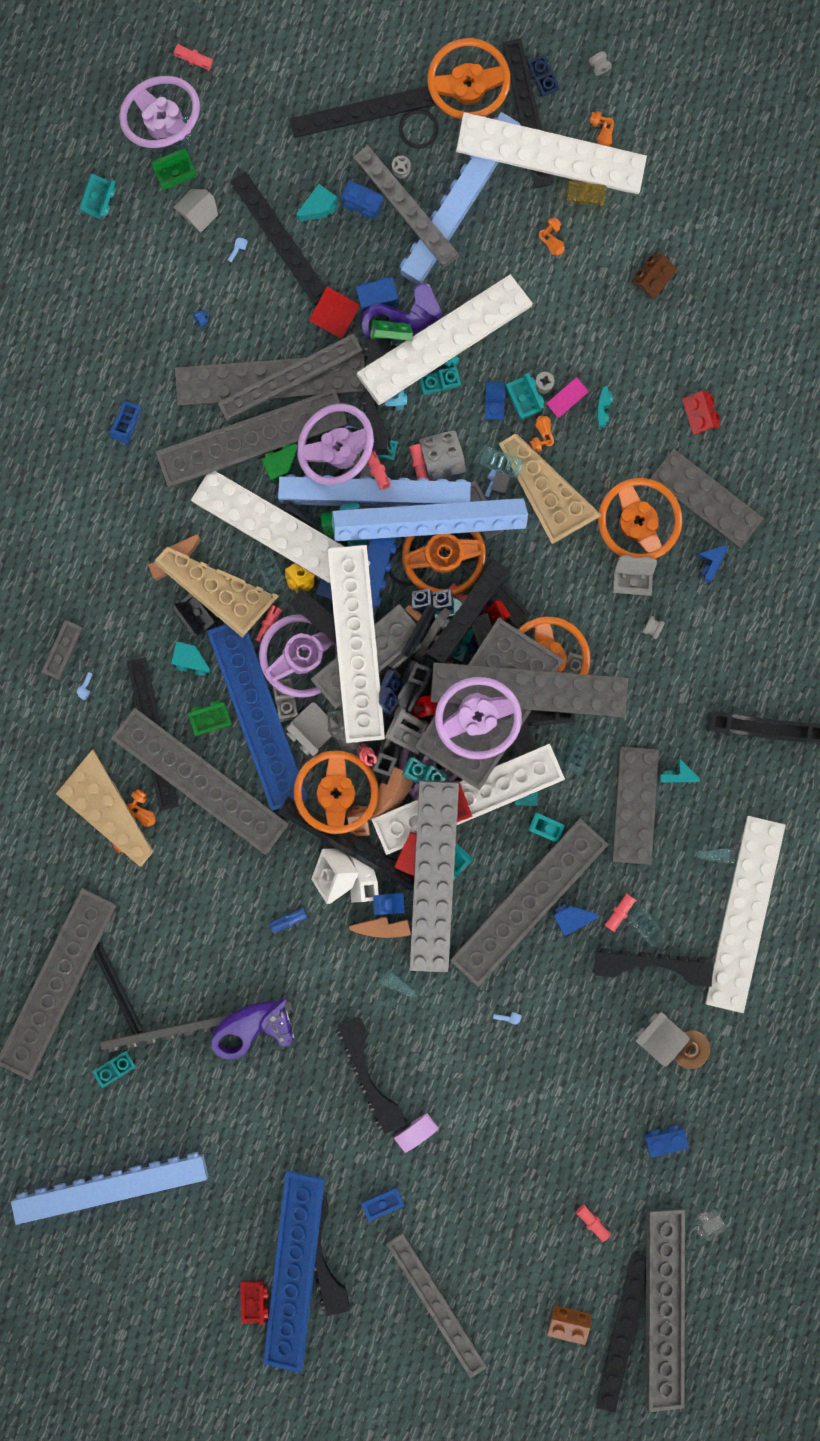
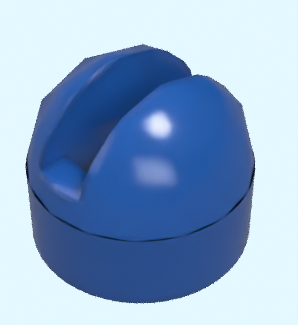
M203 310L193 313V318L199 327L204 326L209 320V316L205 317L207 313Z

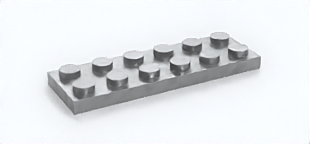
M675 449L671 451L650 478L666 486L674 494L677 501L739 549L764 519Z
M400 604L374 625L379 672L402 653L417 625ZM337 656L311 678L312 682L335 708L342 704Z
M620 747L612 862L650 865L652 863L659 749Z

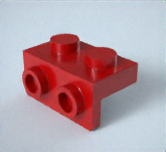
M700 391L682 399L693 435L720 427V416L715 411L713 405L715 404L714 397L709 391Z
M241 1281V1323L260 1322V1325H264L265 1320L269 1319V1307H265V1299H268V1287H265L264 1281Z

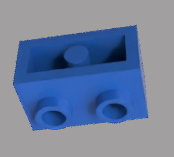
M349 180L341 196V201L345 208L356 210L364 217L376 219L383 206L384 197Z
M383 277L372 283L364 282L356 287L362 314L367 308L375 304L382 303L390 307L399 305L393 277Z
M678 1124L667 1126V1129L661 1131L659 1129L650 1130L648 1134L644 1135L647 1151L651 1158L689 1149L685 1131Z

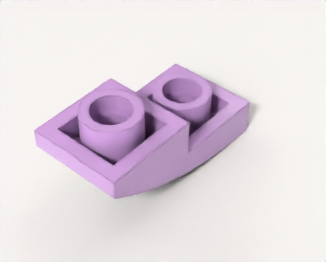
M426 1113L414 1120L409 1127L395 1134L394 1139L406 1153L438 1130V1126Z

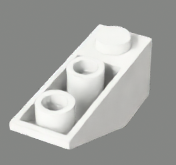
M348 855L358 872L353 888L350 889L351 903L373 901V895H379L378 881L374 869Z

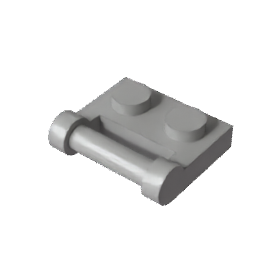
M399 706L394 712L393 721L385 738L418 755L419 751L414 747L430 723L407 713L406 709ZM404 719L417 726L420 730L419 733L401 724L402 720Z

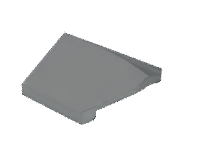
M190 189L173 207L200 233L218 216L215 199L206 189Z

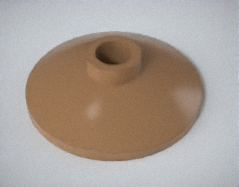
M686 1031L684 1033L689 1036L690 1040L674 1059L683 1068L695 1069L707 1061L710 1055V1043L702 1033ZM696 1049L695 1054L692 1055L691 1050Z

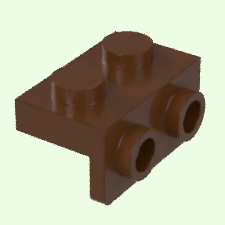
M653 254L647 258L646 264L635 274V278L631 283L639 286L651 299H655L677 269L664 254Z

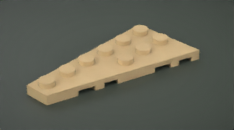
M514 434L499 443L552 544L602 516L518 434Z
M169 547L154 561L159 568L242 638L279 597V595L274 593L270 594L263 591V588L247 584L244 580L224 571L208 567V564L194 561L189 556Z
M92 749L56 794L138 866H142L154 851L136 824V820L128 810L125 801L114 782L110 779L97 753Z

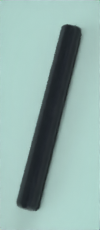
M102 945L96 947L93 953L132 1033L135 1035L142 1032L141 1023Z

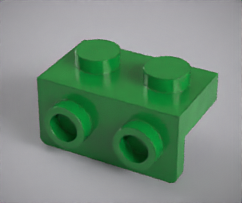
M186 148L175 150L172 154L159 157L151 162L162 190L197 176Z
M372 320L371 340L391 339L392 342L404 343L407 340L412 341L413 332L410 324Z
M220 700L209 703V707L203 709L202 706L190 709L191 712L187 713L195 736L232 725L226 703H221Z

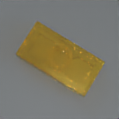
M569 181L566 202L604 206L606 185Z

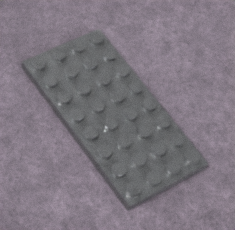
M498 618L468 665L556 672L564 660ZM446 704L443 712V722L458 711L460 704ZM521 709V726L526 720L531 710ZM479 711L475 712L476 717H479L482 714V712L479 713ZM514 713L497 719V725L486 734L469 735L466 731L450 739L457 746L469 751L479 752L493 749L500 745L510 734L514 723ZM435 717L414 747L478 790L482 788L505 752L503 751L494 757L486 759H469L457 755L447 748L440 739L435 726Z

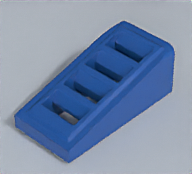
M127 401L123 402L110 430L112 439L129 444L142 406ZM126 407H129L127 409L135 411V413L125 412ZM123 416L131 418V421L123 419ZM120 423L128 425V428L120 426Z

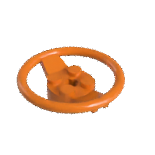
M475 38L458 39L442 47L432 59L427 75L428 88L432 99L442 111L452 117L462 119L464 112L447 105L439 94L454 97L462 104L472 105L479 102L487 91L502 84L498 97L491 105L479 111L465 112L486 117L497 110L504 102L510 88V71L504 56L490 43ZM464 46H474L486 50L494 56L500 65L499 67L482 69L480 64L465 63L455 67L450 75L435 76L441 59L450 51ZM466 81L472 82L470 87H467Z
M632 478L617 484L606 494L599 508V513L602 515L598 518L600 534L606 545L620 557L630 555L633 558L651 557L656 559L673 547L681 532L682 512L676 497L666 486L652 479ZM643 485L652 487L660 491L669 500L674 511L675 523L670 538L663 546L656 533L659 520L657 512L649 503L641 502L633 486ZM617 494L622 510L619 520L620 530L626 538L637 541L646 552L645 554L631 553L620 548L608 533L606 512L611 500ZM636 517L643 520L642 526L639 524L635 525Z
M470 532L475 540H458L451 534H436L428 541L426 546L410 552V547L415 536H406L402 548V562L407 576L420 590L429 588L432 592L447 590L437 589L425 584L417 577L413 569L431 567L433 571L448 573L459 567L461 561L478 557L476 569L471 577L463 584L451 588L453 596L463 593L476 583L485 566L486 549L480 533ZM445 548L450 554H447V557H443V555L439 554L442 551L441 549Z
M539 617L526 622L518 629L524 634L534 627V641L564 660L556 671L561 673L565 669L567 656L561 644L555 642L550 624L565 628L575 636L582 650L583 663L579 674H588L591 658L588 643L578 628L570 622L557 617Z
M327 751L312 757L300 769L294 784V800L301 816L312 827L330 834L348 833L361 827L374 813L379 798L378 782L372 769L358 756L345 751ZM329 759L326 777L318 785L316 794L317 803L326 814V825L314 819L306 810L301 790L303 780L308 771L317 763ZM345 759L355 763L365 772L371 786V799L366 811L359 819L348 825H344L345 814L354 802L355 789L352 781L346 776ZM338 791L341 796H338V799H334V795L330 793Z

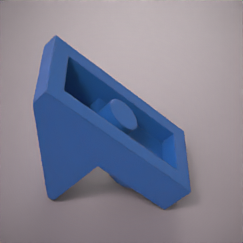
M486 382L485 420H504L505 382Z
M724 545L697 555V557L710 563V565H705L701 573L704 575L703 581L707 583L712 581L728 549L727 546Z
M404 894L373 895L374 915L405 913Z

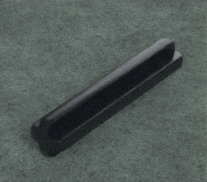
M430 604L427 605L402 650V655L411 658L437 611L436 607Z

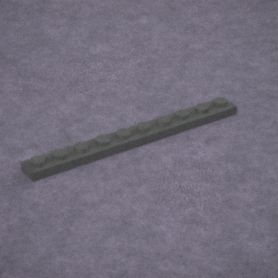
M287 1001L284 1006L288 1014H290L289 1010H293L292 1001ZM232 1013L140 1032L135 1035L131 1034L103 1040L100 1042L101 1049H107L108 1052L119 1050V1046L123 1045L131 1048L138 1046V1042L142 1041L150 1044L157 1042V1038L161 1037L169 1040L176 1038V1034L180 1033L188 1036L195 1034V1030L202 1029L203 1032L214 1030V1026H218Z

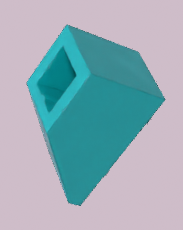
M176 642L171 662L173 666H176L175 670L187 672V669L195 670L194 674L205 676L206 673L211 674L210 667L196 646Z

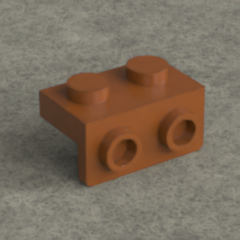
M554 1305L547 1336L585 1345L591 1329V1314Z

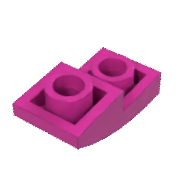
M576 377L546 404L559 418L589 391Z

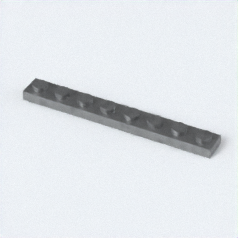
M366 146L353 157L444 268L459 257V253L369 146Z
M353 333L218 402V405L228 421L362 353V349Z
M402 1232L386 1242V1245L468 1376L472 1378L487 1368V1365L404 1233Z

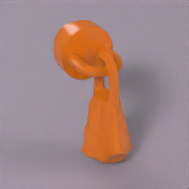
M592 111L589 123L595 127L598 124H603L601 132L596 138L597 143L609 147L612 144L614 120L602 117L600 111Z
M555 217L549 218L546 221L548 227L539 232V237L547 245L552 255H562L565 248L564 242L550 234L552 230L557 233L560 230L561 223Z
M543 415L538 416L535 423L543 441L540 442L538 437L532 438V441H529V446L536 453L542 452L541 446H552L554 443L551 432V420L548 416ZM549 435L550 440H546L545 436Z
M140 789L133 791L131 796L134 798V801L128 804V810L144 827L154 825L156 821L154 812L145 810L137 805L138 802L145 803L147 794ZM136 808L138 811L135 813L132 810Z

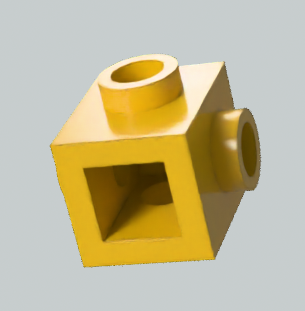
M296 563L285 569V578L291 590H295L298 594L301 589L305 592L312 589L315 574Z

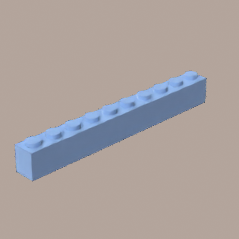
M502 112L498 117L495 116L493 118L494 120L520 125L519 122ZM470 155L471 160L469 163H465L461 168V176L458 180L455 179L452 182L450 193L448 196L444 195L440 202V209L438 211L435 210L430 217V220L448 241L499 162ZM421 239L418 243L414 242L410 249V256L408 259L405 257L400 264L401 275L417 285L424 281L437 260Z
M287 474L285 477H279L278 499L280 504L292 502L295 505L341 506L359 502L361 507H400L471 502V482L463 479L449 482L446 479L429 481L426 478H420L418 481L408 478H399V480L388 478L391 486L385 490H380L376 479L371 477L352 478L338 485H323L311 480L307 475L296 477L295 475Z
M524 498L332 511V528L335 541L524 529L527 526L528 512Z
M198 1152L187 1154V1158L180 1159L179 1156L169 1158L168 1162L162 1164L160 1161L151 1162L149 1167L145 1168L138 1165L131 1167L130 1171L124 1173L122 1170H116L111 1172V1176L107 1177L99 1174L93 1176L90 1181L78 1179L73 1181V1185L66 1186L65 1183L55 1185L54 1189L47 1190L44 1187L35 1190V1193L30 1195L27 1192L19 1193L11 1201L15 1224L17 1225L205 1181L209 1176L204 1154L199 1155Z

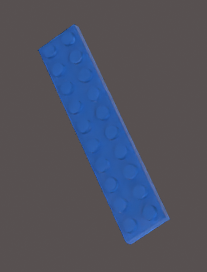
M227 624L208 630L207 633L271 811L281 808L287 797L294 800V784L299 771L249 632L242 638ZM303 784L301 790L302 800L308 798Z
M288 1170L285 1174L263 1364L300 1373L303 1370L325 1178Z

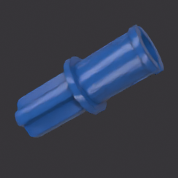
M302 907L288 915L285 913V916L270 922L269 926L271 931L276 933L289 926L293 927V924L308 919Z

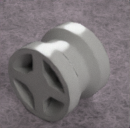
M605 51L599 52L589 59L590 65L594 67L596 76L607 72L612 67L611 62L606 59L607 54Z
M405 156L395 157L392 162L394 176L402 179L410 174L411 165L409 159Z
M541 372L537 375L535 380L537 392L546 394L551 391L555 381L551 373Z
M650 616L642 633L650 634L654 639H657L665 622L657 621L655 617Z

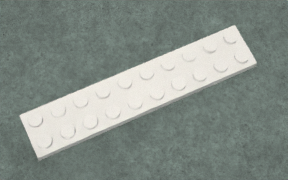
M465 112L463 113L456 152L635 194L640 193L647 158L646 155Z
M510 274L413 336L412 341H405L358 371L357 377L377 404L380 405L532 307L533 303Z
M214 471L205 476L191 499L193 503L331 584L328 549L344 546L220 473Z
M367 545L329 548L328 559L346 743L385 739L382 707L379 704L380 682Z
M545 745L496 766L480 790L464 780L460 781L473 817L459 821L457 825L565 780L551 745ZM418 800L371 819L386 855L402 849L410 831L417 834Z
M751 816L746 818L714 961L712 987L708 988L705 1001L707 1005L744 1013L785 824Z

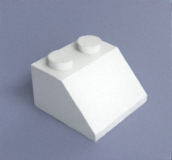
M322 849L312 881L326 904H330L353 888L358 872L345 852L339 849Z

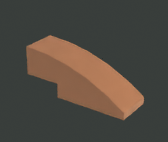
M197 534L169 548L190 556L201 539ZM154 562L148 565L156 581L168 575Z
M394 767L388 784L381 783L378 803L370 820L397 809L405 799L413 785V781L402 776L404 770Z
M387 916L349 926L351 931L372 937L394 938L411 935L408 919L389 923Z

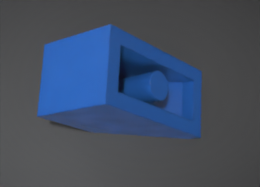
M565 904L556 908V913L553 914L564 936L599 918L596 913L573 906L566 907Z

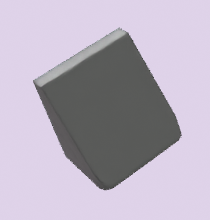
M496 472L492 490L500 496H505L510 475Z

